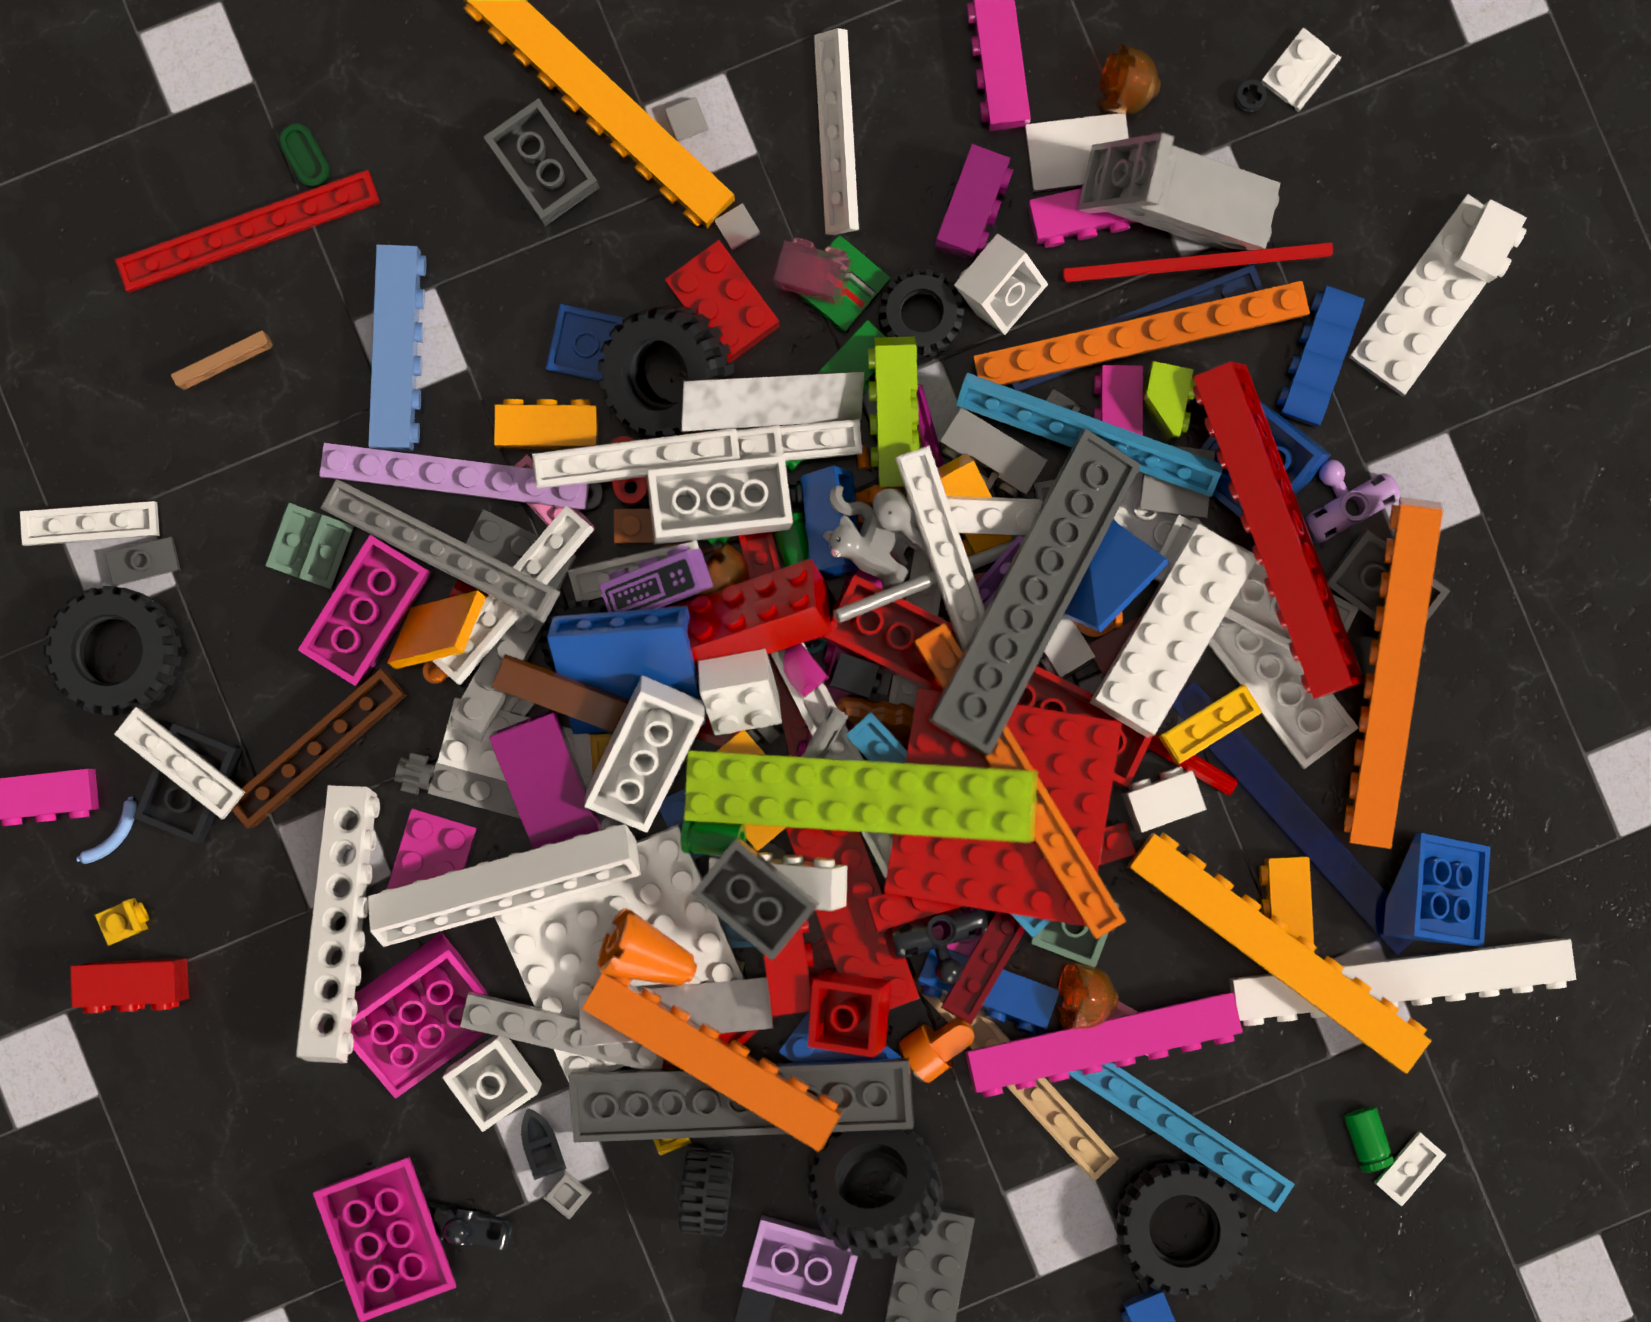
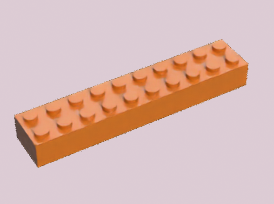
M1400 497L1399 505L1392 504L1389 525L1390 529H1395L1394 538H1387L1384 563H1390L1388 573H1381L1379 597H1384L1383 606L1376 607L1374 631H1379L1378 640H1371L1369 665H1374L1373 673H1366L1364 698L1369 699L1368 707L1361 706L1359 732H1364L1363 740L1356 739L1354 765L1359 766L1358 773H1351L1349 799H1354L1353 806H1346L1344 818V832L1350 833V843L1389 849L1392 847L1443 515L1441 502Z

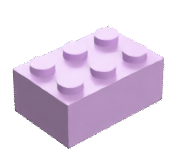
M761 1215L744 1276L743 1287L842 1314L858 1256L852 1255L850 1247L847 1251H842L836 1247L834 1241L829 1240L823 1231Z

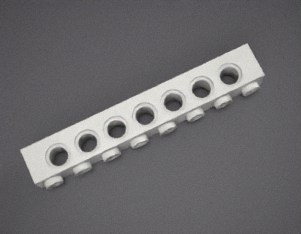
M328 785L296 1055L306 1061L347 1063L348 1054H351L353 1050V1035L350 1034L351 1022L357 1015V1001L354 999L355 986H358L361 980V968L358 965L359 952L363 951L365 945L362 924L363 918L367 917L369 910L366 889L367 884H370L372 880V866L369 864L370 853L374 851L376 846V833L373 831L374 818L378 817L380 811L379 798L368 787ZM357 816V825L353 829L347 830L348 820ZM353 849L354 856L352 860L343 864L344 854L348 850ZM345 883H350L348 894L344 897H339L340 887ZM346 916V925L343 929L336 931V921L340 917ZM342 950L341 961L336 965H332V955L336 951ZM333 984H338L339 990L337 995L332 999H328V989ZM329 1018H334V1028L325 1034L323 1031L324 1023Z

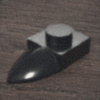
M527 1109L521 1125V1139L534 1180L567 1169L551 1126L540 1114L532 1109Z

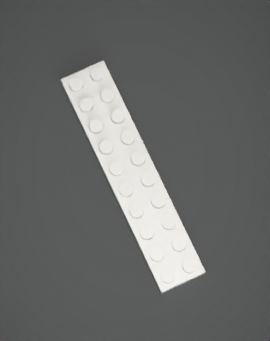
M1138 471L1113 520L1159 552L1178 515L1139 510L1143 473ZM1185 517L1196 524L1204 526L1198 518ZM1224 616L1208 643L1209 647L1238 685H1246L1262 710L1261 715L1303 769H1306L1358 729V726L1333 694L1313 699L1312 693H1306L1301 682V675L1304 672L1300 661H1294L1289 649Z

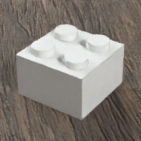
M998 233L990 243L985 245L984 250L969 268L961 273L958 281L954 284L975 314L1004 335H1006L1048 285L1026 252Z
M766 649L698 661L700 693L715 736L782 723L779 691Z
M1176 767L1159 773L1161 780L1151 783L1150 778H1145L1130 784L1128 787L1129 791L1122 793L1135 832H1145L1207 810L1193 771H1183L1182 767Z
M493 1035L449 1066L442 1077L482 1132L537 1095L542 1085V1082L511 1040Z

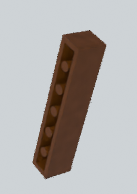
M378 670L242 788L245 791L244 795L233 807L232 812L247 829L255 828L408 695L386 670Z

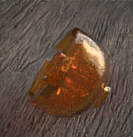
M1118 45L1116 48L1120 51L1118 54L1111 53L1102 71L1099 90L1106 89L1105 100L1100 99V105L1107 111L1133 114L1145 108L1152 98L1158 95L1161 81L1158 78L1155 62L1146 52L1127 45Z
M724 542L722 550L718 548L706 562L714 587L688 598L694 599L699 596L711 597L722 593L728 586L747 581L749 567L744 557L736 549Z
M1083 963L1068 964L1061 974L1058 986L1059 995H1064V1007L1058 1006L1060 1023L1065 1030L1096 1028L1107 1021L1112 1010L1116 1009L1118 993L1113 988L1112 981L1106 972L1099 967Z

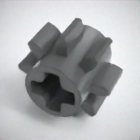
M411 752L409 759L400 758L394 781L402 783L401 791L418 795L420 788L429 789L434 765L427 764L428 756Z

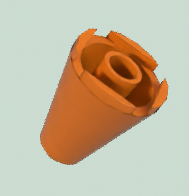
M627 908L620 910L612 921V924L617 925L611 935L606 933L597 960V967L601 968L599 972L610 976L679 987L685 982H691L697 970V964L694 963V955L634 911Z

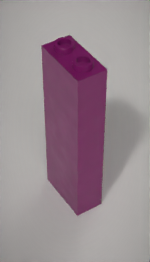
M556 711L544 712L491 733L489 736L491 745L533 850L545 844H555L573 839L577 835H587L602 831L596 811L584 807L586 786Z

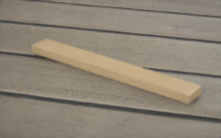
M920 972L913 978L915 985ZM916 986V988H917V989L919 990V992L921 993L922 988ZM923 995L948 1023L956 1018V1016L941 1008L946 998L945 996L941 995L940 1000ZM982 1010L978 1012L973 1023L970 1025L974 1030V1041L970 1047L977 1049L1010 1041L992 1020L985 1017L986 1013ZM1045 1078L1036 1079V1086L1016 1090L1015 1084L1007 1086L1094 1182L1119 1159Z

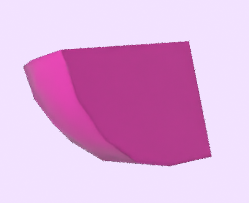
M802 643L785 649L783 656L784 673L793 688L804 699L829 679V676Z

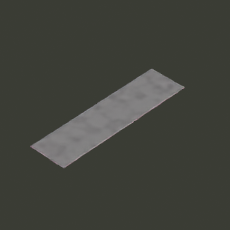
M864 372L685 381L682 431L810 424L857 419L861 421Z
M767 977L650 989L662 997L660 1000L662 1004L669 1008L676 1005L691 1014L689 1020L699 1026L702 1023H706L717 1029L720 1033L773 1028ZM589 995L578 996L580 1029L587 1032L581 1034L582 1047L636 1042L584 1011L582 1007Z

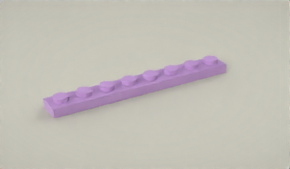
M324 443L320 477L563 508L568 506L571 509L586 510L589 484L537 489L534 469L330 443Z

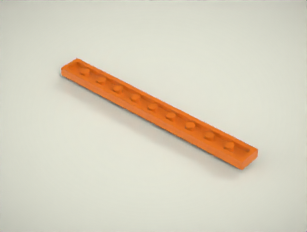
M1298 281L973 356V361L978 377L1000 385H1006L1309 315L1310 311L1303 282Z
M945 623L914 642L943 690L963 654ZM1006 725L991 754L983 757L990 768L1034 770ZM1037 776L1034 840L1094 939H1098L1126 922Z

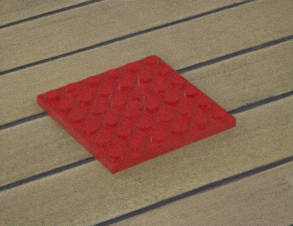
M918 688L905 763L990 768L982 754L927 721L942 692ZM1016 704L1006 725L1032 768L1038 771L1040 781L1098 874L1122 722ZM893 834L884 893L1086 926L1035 840L1019 842Z

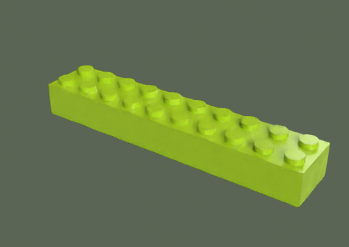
M688 751L684 820L1031 842L1034 841L1038 771Z

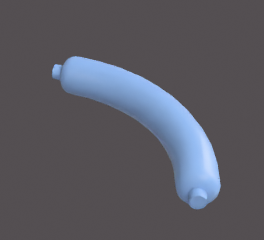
M128 797V800L124 802L120 821L113 833L96 847L82 851L80 856L76 857L77 862L81 861L83 864H88L102 859L123 842L135 819L133 817L137 809V802L133 800V797Z

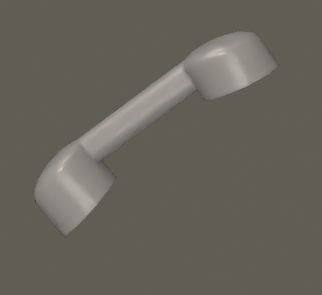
M892 488L880 491L875 496L873 502L874 511L880 525L887 530L902 531L928 556L920 530L910 521L911 510L904 494ZM928 559L931 571H934L930 559Z

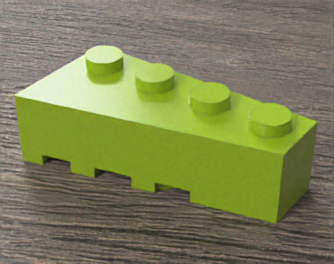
M915 336L874 338V348H868L869 369H875V381H869V402H876V414H870V435L877 434V447H871V467H878L880 487H904L895 457L920 449L917 430L919 415L918 398L916 392H918Z

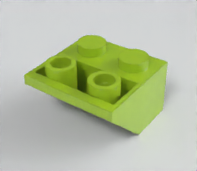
M1153 361L1146 370L1143 385V408L1167 443L1173 444L1180 436L1183 437V434L1187 433L1191 413L1185 412L1190 400L1194 399L1193 386L1196 385L1195 380L1192 379L1194 369Z

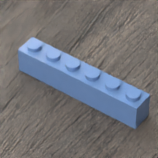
M376 245L369 447L371 449L413 451L414 443H419L420 424L415 423V410H420L421 390L416 389V376H422L423 368L422 356H417L418 343H423L424 324L418 321L419 309H424L425 290L420 289V276L426 275V256H421V251L417 246Z

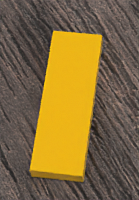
M1243 684L1162 734L1159 738L1175 764L1179 765L1262 713V710L1246 685Z

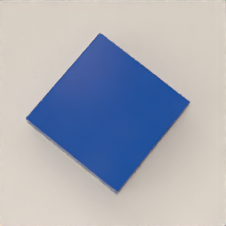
M560 304L546 371L599 382V380L603 379V371H598V360L605 358L601 348L604 341L612 339L609 335L610 331L616 325L622 324V319L624 318Z

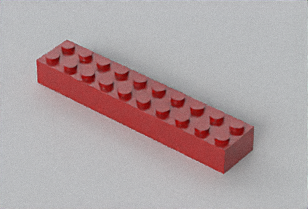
M1230 361L1194 376L1193 378L1196 383L1193 386L1194 396L1200 406L1204 404L1208 415L1204 419L1206 428L1210 436L1217 439L1220 447L1216 451L1218 460L1222 468H1227L1232 479L1228 483L1230 492L1234 500H1239L1244 511V513L1240 514L1243 527L1247 533L1251 532L1256 545L1252 546L1255 559L1259 565L1263 564L1268 577L1264 579L1265 586L1269 595L1276 597L1280 609L1276 611L1277 618L1281 627L1284 630L1288 629L1292 642L1288 643L1289 650L1294 661H1300L1304 672L1301 675V682L1306 693H1312L1313 699H1317L1364 683L1363 674L1247 365Z
M856 575L848 577L830 614L831 634L819 638L862 660L880 665V669L916 687L943 692V689L914 642L945 623L959 646L952 623L902 598L838 623L833 614L834 610L884 591V589ZM1036 666L1017 705L1119 721L1089 703L1094 694ZM1122 723L1112 784L1118 787L1130 786L1153 736L1147 738Z

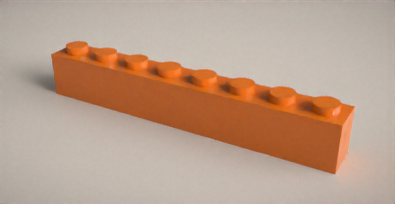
M601 974L582 1007L584 1011L818 1152L824 1147L843 1114L841 1110L837 1109L839 1105L837 1101L822 1093L820 1097H817L807 1091L809 1085L795 1076L787 1079L777 1073L780 1068L764 1058H761L760 1062L748 1055L750 1050L734 1040L730 1044L719 1038L720 1032L706 1023H702L701 1026L689 1020L690 1013L676 1005H673L672 1008L667 1007L660 1002L662 997L646 987L641 991L630 984L632 979Z

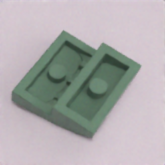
M287 502L264 566L331 589L354 526Z

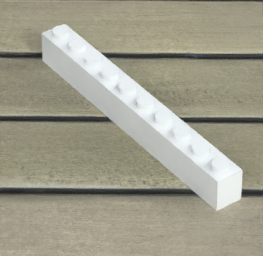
M1567 938L1342 965L1344 969L1341 972L1351 981L1356 976L1372 988L1368 994L1376 1000L1380 1001L1384 997L1396 1007H1399L1398 1002L1411 1000L1412 1006L1432 1004L1433 997L1445 996V1001H1460L1466 999V993L1478 992L1479 997H1493L1499 995V989L1512 988V993H1526L1533 991L1532 985L1546 984V989L1567 987L1566 981L1576 980L1571 939ZM1272 974L1229 978L1230 991L1234 993L1239 1019L1243 1021L1244 1026L1264 1024L1263 1018L1276 1016L1277 1022L1298 1020L1297 1014L1309 1012L1311 1018L1327 1017V1015Z

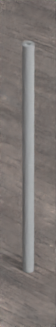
M1015 539L967 557L971 570L997 561ZM934 571L838 608L833 611L835 620L841 623L938 584Z

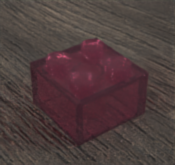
M794 237L793 242L785 240L773 279L777 288L842 306L853 270L851 259L846 256L847 252L833 247H827L826 252L813 247V242Z

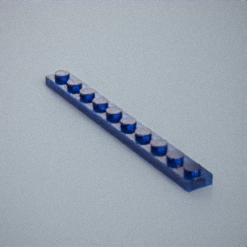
M1193 681L1177 696L1172 707L1180 718L1185 721L1214 702ZM1238 728L1208 746L1209 750L1305 856L1309 857L1314 866L1395 955H1399L1414 941L1384 936L1385 908L1389 895Z

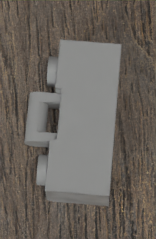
M960 408L939 443L940 446L944 447L942 454L951 460L967 453L975 463L992 473L989 478L981 474L988 490L991 489L997 480L1002 483L999 489L1013 498H1017L1019 494L1023 497L1027 495L1048 461L964 408Z

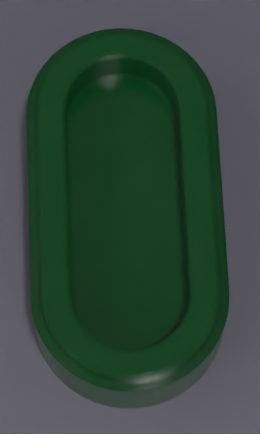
M294 123L287 125L279 135V145L297 178L303 185L310 188L324 185L330 176V167L312 133L302 124Z

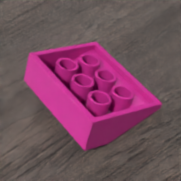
M442 932L354 995V999L357 1001V1015L351 1022L350 1034L353 1035V1050L395 1099L487 1034L460 1027L468 993L474 992L489 996V994Z
M410 1157L323 1186L313 1193L360 1322L457 1287Z

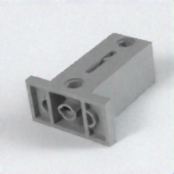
M1165 133L1092 145L1077 210L1088 214L1109 212L1226 252L1266 249L1267 242L1272 234L1271 223L1274 210L1279 203L1278 192L1280 182L1172 145L1174 137Z

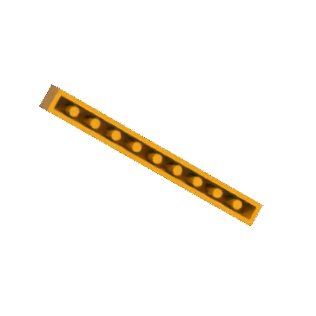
M464 0L466 6L463 9L476 22L483 19L491 27L488 32L501 45L507 42L513 47L515 51L512 55L524 67L527 68L531 64L539 72L536 77L549 90H552L554 87L564 95L561 98L562 102L574 113L580 110L588 117L585 123L599 136L604 132L612 140L609 144L611 148L623 159L627 155L637 163L634 169L647 181L653 178L661 186L658 191L671 204L678 201L686 209L683 212L684 216L696 227L702 224L708 229L714 223V220L719 218L735 201L734 194L529 2L526 0Z
M1163 832L1160 837L1151 833L1127 867L1397 1069L1406 1074L1410 1071L1431 1042L1424 1035L1427 1031L1425 1027L1412 1018H1409L1407 1022L1396 1015L1399 1008L1384 997L1378 1001L1368 994L1372 988L1356 976L1352 981L1341 973L1344 969L1342 965L1329 956L1325 960L1314 953L1317 947L1300 935L1296 940L1286 932L1289 926L1273 914L1270 919L1261 914L1259 909L1262 906L1246 894L1241 899L1231 891L1234 887L1231 882L1218 873L1213 878L1203 869L1206 867V864L1191 853L1185 857L1178 852L1176 848L1179 844Z

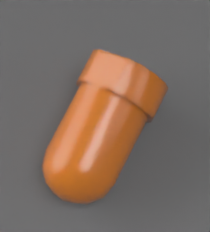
M862 445V454L857 455L858 470L871 469L869 450L865 445Z

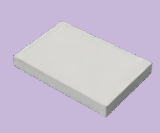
M1125 112L1026 124L1025 131L1033 193L1083 187L1092 145L1129 138Z

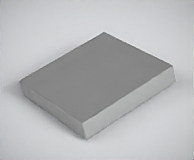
M1173 446L1214 461L1215 451ZM1143 473L1139 510L1206 519L1210 497Z

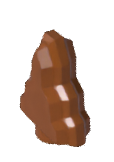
M856 695L843 696L837 702V709L849 715L847 720L852 724L857 725L871 712L903 747L909 743L914 713L912 706L905 703L895 705L885 700L871 702Z

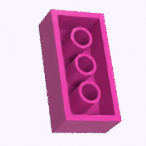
M370 535L298 651L354 686L360 687L369 676L433 573Z

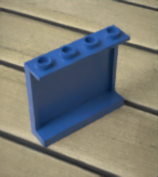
M687 606L553 616L547 638L557 673L630 700L643 675L703 701L687 633L690 618ZM706 708L704 713V720L701 725H706L708 715ZM568 716L573 734L610 732Z

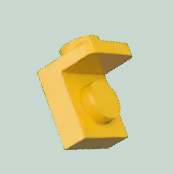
M135 898L127 899L121 904L95 915L108 946L148 929L146 922L149 921L147 911L141 902H136Z

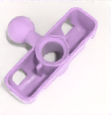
M1337 460L1326 461L1319 469V477L1324 484L1332 487L1337 498L1304 517L1313 543H1323L1395 503L1400 497V489L1394 478L1389 474L1382 473L1348 491L1343 481L1345 476L1344 466ZM1377 478L1385 479L1375 486L1371 483ZM1394 495L1393 500L1384 505L1383 500ZM1347 500H1353L1358 504L1359 513L1357 516H1352L1346 511L1345 505ZM1322 509L1327 511V513L1318 518L1313 515ZM1336 527V533L1326 538L1325 533Z

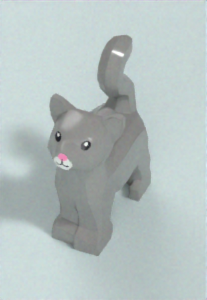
M840 485L833 487L830 491L831 506L837 513L843 516L840 519V526L834 531H826L823 534V537L829 543L832 555L834 557L850 559L861 571L878 577L882 581V589L884 590L901 584L908 573L905 567L908 562L903 555L904 551L909 545L916 551L920 548L902 531H891L882 527L872 507L863 502L846 503L842 498L843 487ZM857 514L861 516L863 525L860 534L847 516Z

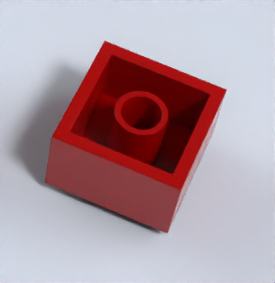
M824 971L814 978L812 983L808 1047L875 1057L886 1048L891 981Z

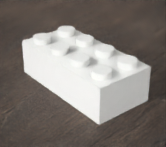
M784 456L654 469L647 472L646 480L654 545L790 530L793 524Z
M642 675L586 788L584 807L647 833L704 720V702Z

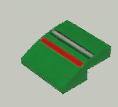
M839 235L805 274L793 291L845 334L866 310L872 300L888 284L891 277Z

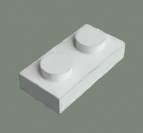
M1418 1131L1394 1158V1163L1387 1167L1374 1183L1400 1206H1403L1443 1160L1446 1154Z

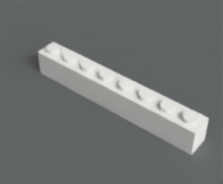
M626 824L614 825L591 834L577 835L570 840L555 844H545L538 849L523 853H513L506 858L491 862H481L474 867L459 871H449L442 876L427 880H417L410 885L395 889H385L381 893L368 896L370 931L381 945L385 947L640 876L637 841Z

